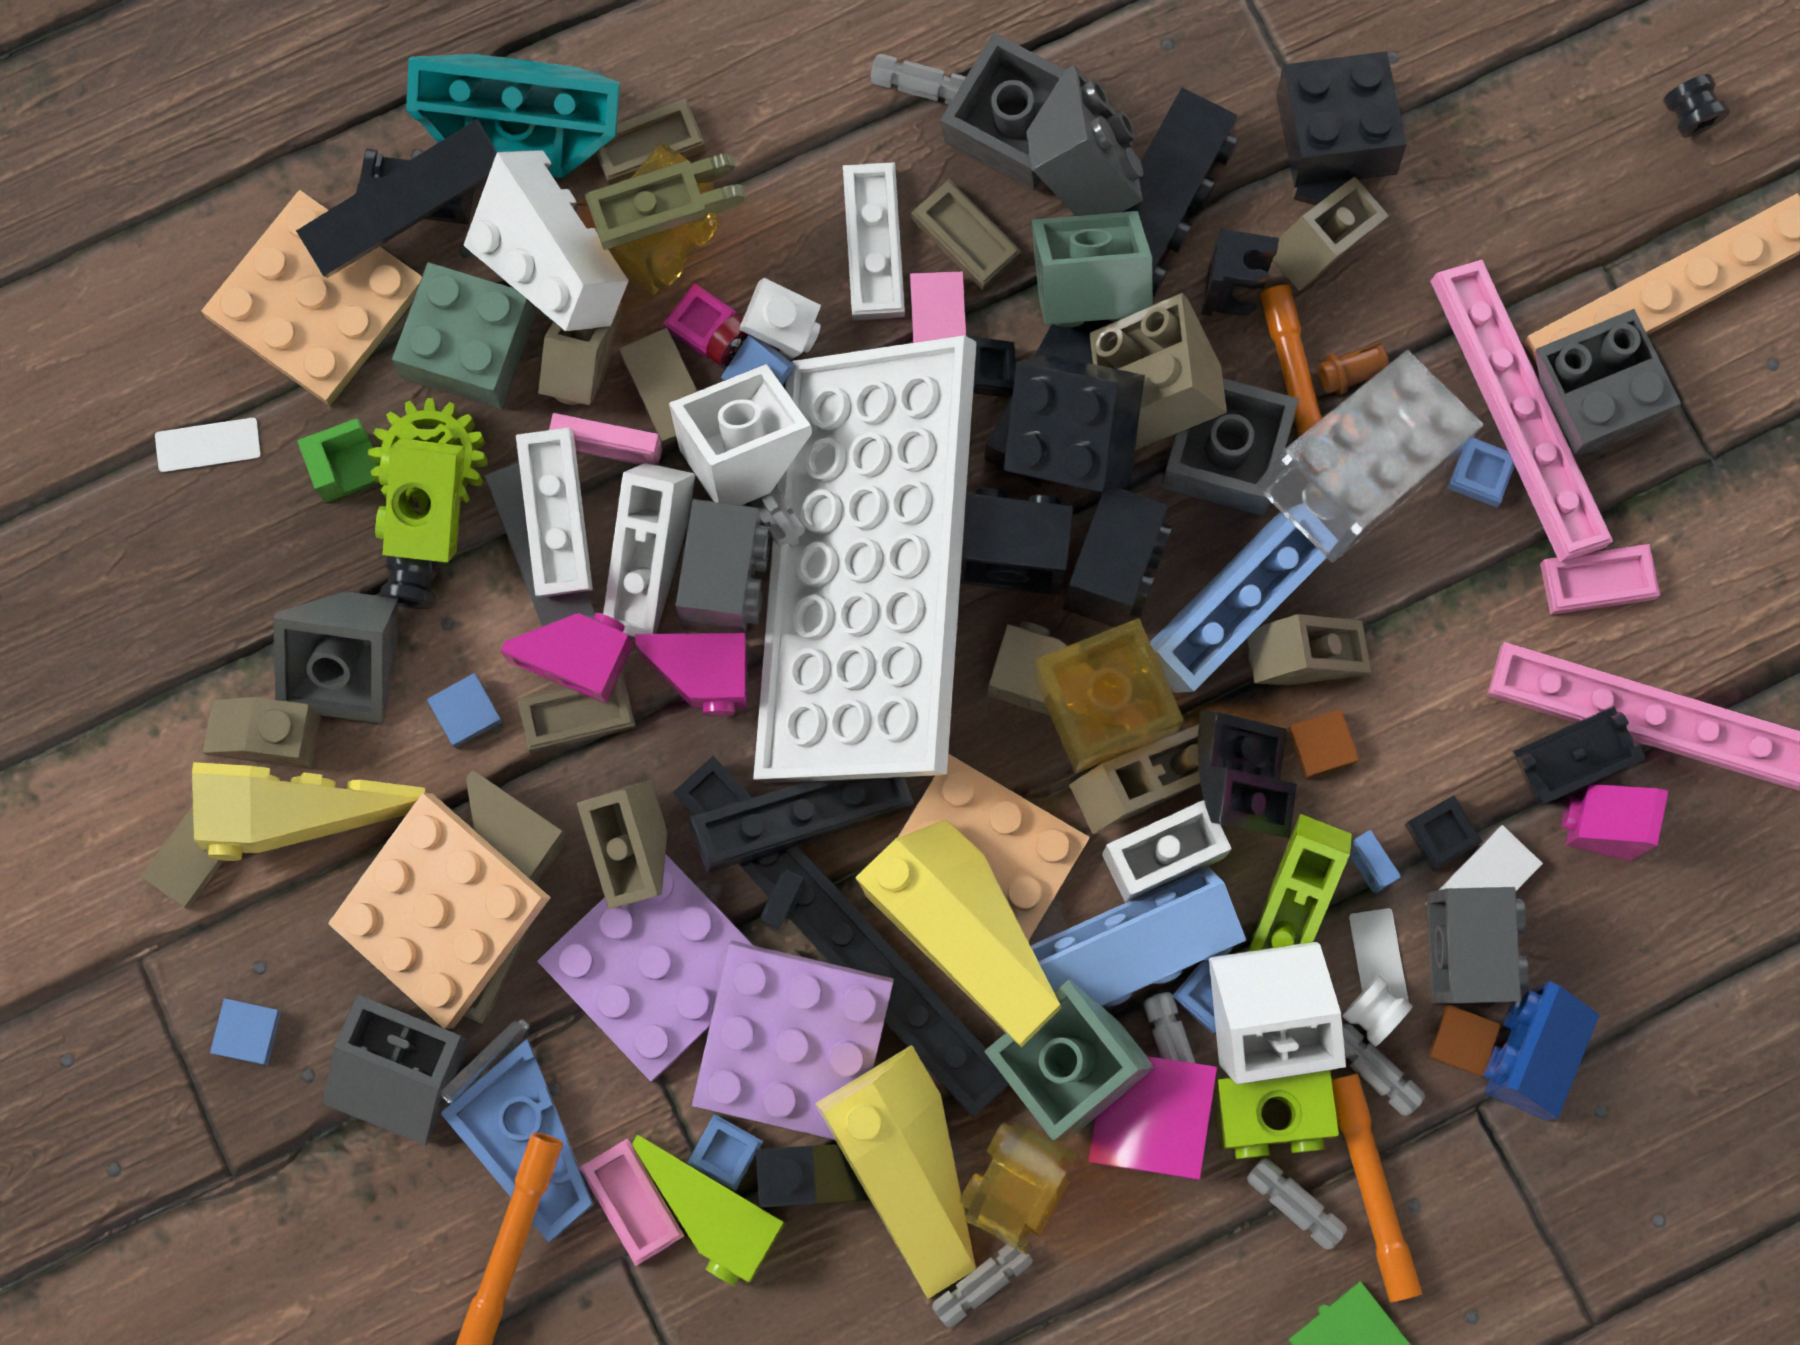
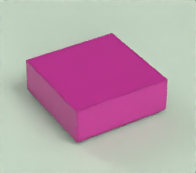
M694 283L665 320L663 326L664 329L668 328L670 334L707 359V344L712 334L728 318L737 316V312Z

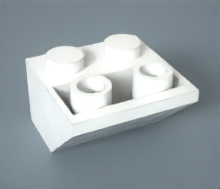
M1318 942L1209 958L1219 1065L1236 1084L1346 1067L1341 1011L1323 952Z

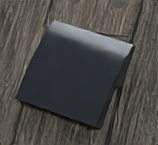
M1200 711L1198 729L1199 775L1202 794L1211 823L1290 838L1297 784L1280 780L1287 729L1221 712Z

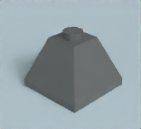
M344 591L276 612L273 618L275 700L309 704L321 716L382 724L385 719L398 647V599Z

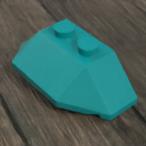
M480 54L411 56L409 58L406 111L423 125L437 143L477 119L481 122L498 152L543 150L551 162L548 171L552 177L564 178L617 135L620 82L575 66Z

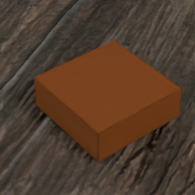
M1342 709L1292 724L1287 728L1305 779L1356 764L1359 761Z
M1448 1004L1444 1007L1427 1058L1481 1078L1489 1062L1501 1024Z

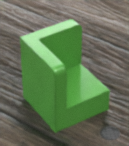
M359 419L350 420L297 440L313 486L325 503L377 484L370 471L379 466V464L373 462L368 455V449L373 448L368 432Z

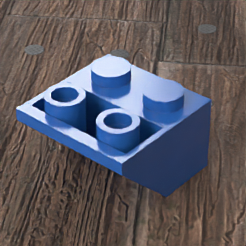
M1550 981L1525 992L1524 997H1521V1001L1511 1002L1503 1025L1510 1028L1503 1048L1495 1046L1492 1050L1483 1074L1484 1078L1489 1079L1484 1094L1544 1121L1557 1119L1600 1015L1561 986Z

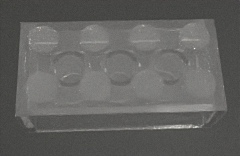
M1406 350L1285 448L1255 486L1334 563L1454 460L1484 424L1409 350Z

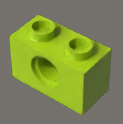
M399 439L390 447V453L384 452L382 454L379 482L380 485L387 486L386 506H379L375 525L376 538L384 539L382 555L449 562L455 555L458 542L465 446ZM416 487L424 490L430 497L431 509L426 512L414 510L406 499L408 488Z
M1330 1070L1236 1084L1231 1078L1215 1081L1213 1095L1220 1150L1235 1148L1236 1159L1269 1156L1268 1145L1290 1143L1292 1153L1325 1150L1324 1139L1339 1136ZM1268 1099L1281 1101L1289 1111V1122L1283 1130L1278 1131L1269 1128L1262 1119V1107Z

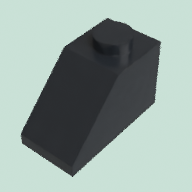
M839 1145L756 1149L759 1207L762 1209L871 1201Z

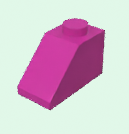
M577 613L505 641L501 653L506 661L512 665L607 704L633 648V644L629 635L623 632L625 625L620 621L602 613H595L593 619Z
M745 633L635 634V645L640 657L694 709L703 708V715L727 717L735 715V708H748V644Z
M1588 784L1577 792L1575 797L1570 796L1565 804L1561 827L1568 830L1566 846L1627 861L1633 860L1658 845L1668 791L1658 788Z

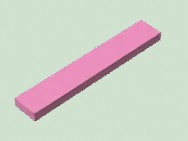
M1483 260L1436 273L1430 282L1559 562L1561 563L1606 548L1613 542V539Z
M1504 642L1500 646L1487 697L1573 723L1611 706H1615L1616 711L1622 712L1629 722L1627 729L1633 741L1800 791V731Z

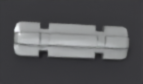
M878 54L871 69V82L873 84L891 88L892 84L898 85V91L938 101L939 97L946 99L945 104L951 103L966 78L952 73L950 78L944 76L945 71L907 60L903 64L897 63L898 58L885 54Z
M777 486L774 487L770 494L749 502L752 507L759 508L762 523L764 526L769 527L770 535L779 546L789 544L790 547H794L800 543L798 537L804 533V525Z
M1163 992L1148 997L1144 1001L1143 1006L1149 1023L1154 1022L1155 1029L1152 1030L1160 1057L1195 1063L1182 1021H1177L1175 1014L1179 1012L1173 995L1170 992Z
M1346 1023L1342 1025L1345 1058L1347 1057L1351 1061L1349 1066L1381 1096L1388 1095L1391 1098L1388 1103L1401 1115L1407 1116L1412 1114L1425 1098L1424 1092L1413 1081L1409 1080L1406 1082L1401 1078L1404 1073L1372 1043L1366 1045L1362 1041L1364 1036L1351 1024Z
M1265 1158L1259 1161L1247 1177L1248 1183L1262 1195L1268 1193L1271 1196L1269 1201L1303 1231L1309 1229L1312 1232L1310 1237L1324 1249L1331 1250L1344 1237L1347 1231L1346 1225L1332 1213L1326 1215L1323 1212L1325 1207L1291 1177L1285 1179L1281 1176L1284 1171L1270 1159Z
M1012 1240L998 1251L999 1256L993 1260L990 1257L955 1285L957 1289L954 1292L950 1293L947 1291L934 1301L932 1305L933 1311L946 1327L949 1328L956 1325L967 1316L966 1310L970 1307L975 1310L1010 1282L1008 1277L1012 1274L1018 1276L1032 1264L1031 1255L1020 1241Z

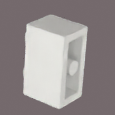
M1203 800L1107 844L1102 856L1126 903L1201 868L1225 859L1232 848L1221 825L1211 823Z

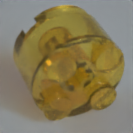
M1019 1121L1014 1127L1002 1123L987 1150L993 1161L984 1177L977 1173L972 1176L959 1203L968 1210L966 1222L1027 1255L1032 1246L1024 1240L1029 1231L1038 1236L1041 1235L1070 1179L1064 1177L1066 1171L1063 1168L1066 1162L1076 1167L1080 1154L1058 1141H1053L1049 1136L1022 1121Z

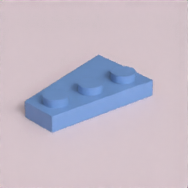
M526 1039L444 1109L441 1115L510 1197H512L515 1188V1177L531 1133L547 1134L563 1142L547 1191L541 1197L533 1220V1225L551 1243L594 1204L530 1040Z

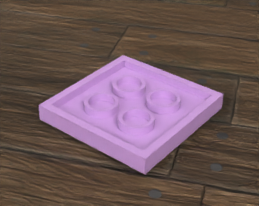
M665 854L661 895L613 909H608L604 897L537 962L653 1083L710 1028L730 941L752 944Z
M731 940L727 949L692 1106L835 1140L815 1103L873 1069L894 979Z

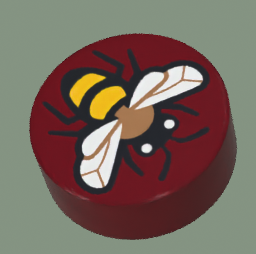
M741 315L732 316L724 321L712 334L707 344V356L722 369L728 367L749 335L739 330L744 318Z

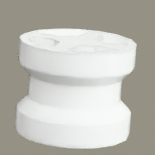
M1377 976L1346 1009L1342 1017L1350 1024H1359L1367 1031V1040L1376 1047L1402 1021L1413 1005L1405 998H1395L1388 991L1387 982L1382 977Z

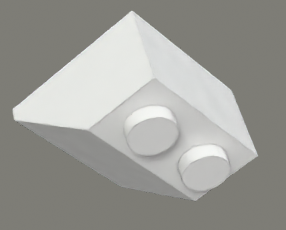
M767 364L669 403L679 450L713 502L741 506L770 494L812 434L811 425Z

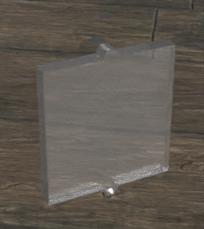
M523 1019L518 1022L513 1021L441 1091L443 1093L442 1097L449 1104L460 1097L529 1033L527 1029L530 1026Z

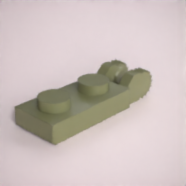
M731 154L715 155V157H709L693 163H689V160L585 194L603 250L707 217L706 213L717 214L743 204L747 197L742 185L732 184L700 194L697 183H709L731 174L736 168Z

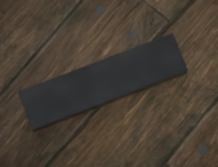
M476 119L302 226L296 232L323 277L329 278L487 181L498 151L481 122Z
M904 777L826 781L809 780L692 816L688 824L706 873H711L911 810L914 801Z

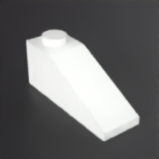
M648 463L623 472L603 614L625 625L623 632L629 636L635 637V634H657L688 527L695 480L694 473Z

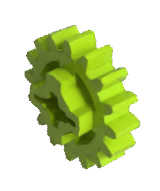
M427 398L424 410L417 411L411 401L405 402L407 415L402 418L391 411L386 414L391 428L388 431L375 428L373 434L382 446L368 449V455L371 460L380 464L382 454L384 452L390 453V447L399 439L465 446L461 501L469 502L470 498L465 487L468 484L481 486L483 483L480 474L475 471V467L488 465L485 453L476 451L486 443L481 432H471L475 426L472 417L466 414L457 420L458 410L455 404L451 402L440 412L433 398ZM425 426H437L435 429H418ZM380 465L370 471L376 483H380ZM384 485L381 492L387 499V486ZM416 487L407 489L406 499L411 507L418 503L421 512L431 509L430 497L424 490Z

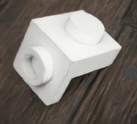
M763 278L756 286L739 330L781 349L779 353L790 361L802 352L808 353L813 347L821 327L819 323L815 322L821 305Z

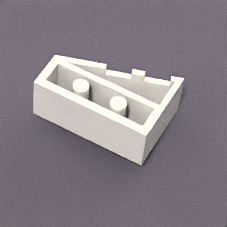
M543 150L497 152L464 246L563 330L572 331L611 326L629 280L608 249L603 250L596 230L594 228L587 229L573 209L577 201L569 189H560L548 171L551 162Z

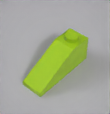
M1299 815L1279 863L1247 952L1314 941L1350 856L1351 833L1305 815Z
M637 1135L632 1143L633 1148L698 1252L710 1259L705 1269L732 1286H735L739 1278L748 1283L752 1282L783 1229L785 1222Z

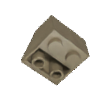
M1182 293L1090 333L1094 365L1145 375L1135 450L1227 413L1221 365L1188 298Z

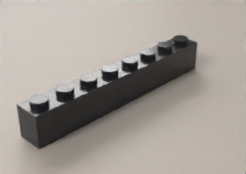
M1183 87L1180 89L1140 162L1143 168V176L1139 178L1143 201L1123 211H1138L1152 255L1153 297L1158 293L1169 269L1161 266L1168 252L1172 250L1179 253L1191 231L1192 224L1186 222V219L1193 206L1203 209L1214 189L1216 181L1209 178L1217 162L1225 166L1227 165L1240 137L1233 134L1238 117L1237 114ZM1110 320L1085 321L1076 327H1060L1051 324L1033 358L1049 355L1093 364L1090 333L1114 322ZM1012 397L985 446L984 459L1004 469ZM1010 472L1041 488L1045 479Z

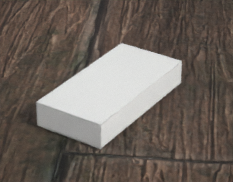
M1501 825L1439 890L1446 888L1515 887L1517 891L1543 863Z

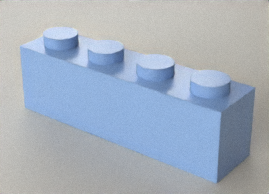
M1308 501L1285 506L1138 655L1174 693L1194 692L1327 558L1343 539Z
M1206 866L1031 945V948L1053 991H1056L1067 980H1072L1100 1006L1110 1007L1125 1002L1131 997L1132 992L1151 983L1161 984L1177 978L1182 973V969L1202 960L1209 961L1211 957L1227 955L1233 946L1246 941L1225 883L1209 866Z

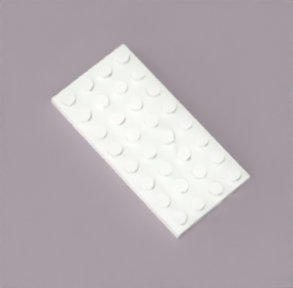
M965 335L790 361L795 365V368L786 380L785 390L811 425L812 434L778 481L777 488L800 519L805 530L798 537L800 543L794 547H790L789 544L779 546L773 539L754 780L764 783H782L809 780L826 781L947 775L976 341Z

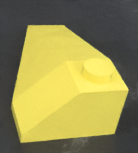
M193 762L194 841L201 850L208 851L209 858L238 861L242 859V853H261L405 816L421 794L427 792L426 788L368 780H351L347 782V789L336 788L335 781L322 778L320 774L302 773L301 776L293 777L291 782L280 781L278 777L270 775V768Z
M946 819L896 838L855 877L868 899L1021 1048L1062 1008L985 856Z
M911 1045L816 1102L815 1105L925 1296L929 1299L973 1272L976 1266L941 1094L914 1047Z

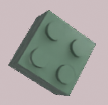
M428 262L392 361L403 380L502 410L537 313L533 303L514 288Z

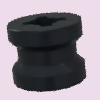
M1703 74L1680 84L1663 99L1666 108L1676 113L1679 119L1677 129L1683 138L1698 135L1724 120L1730 113L1726 102L1717 99L1714 93L1716 83L1710 74Z
M387 556L385 567L389 571L388 583L381 587L380 596L397 598L398 606L405 608H433L435 595L431 591L432 580L439 576L441 565L436 561Z

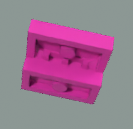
M1147 1056L1155 1068L1095 1118L1088 1162L1200 1181L1217 1067Z

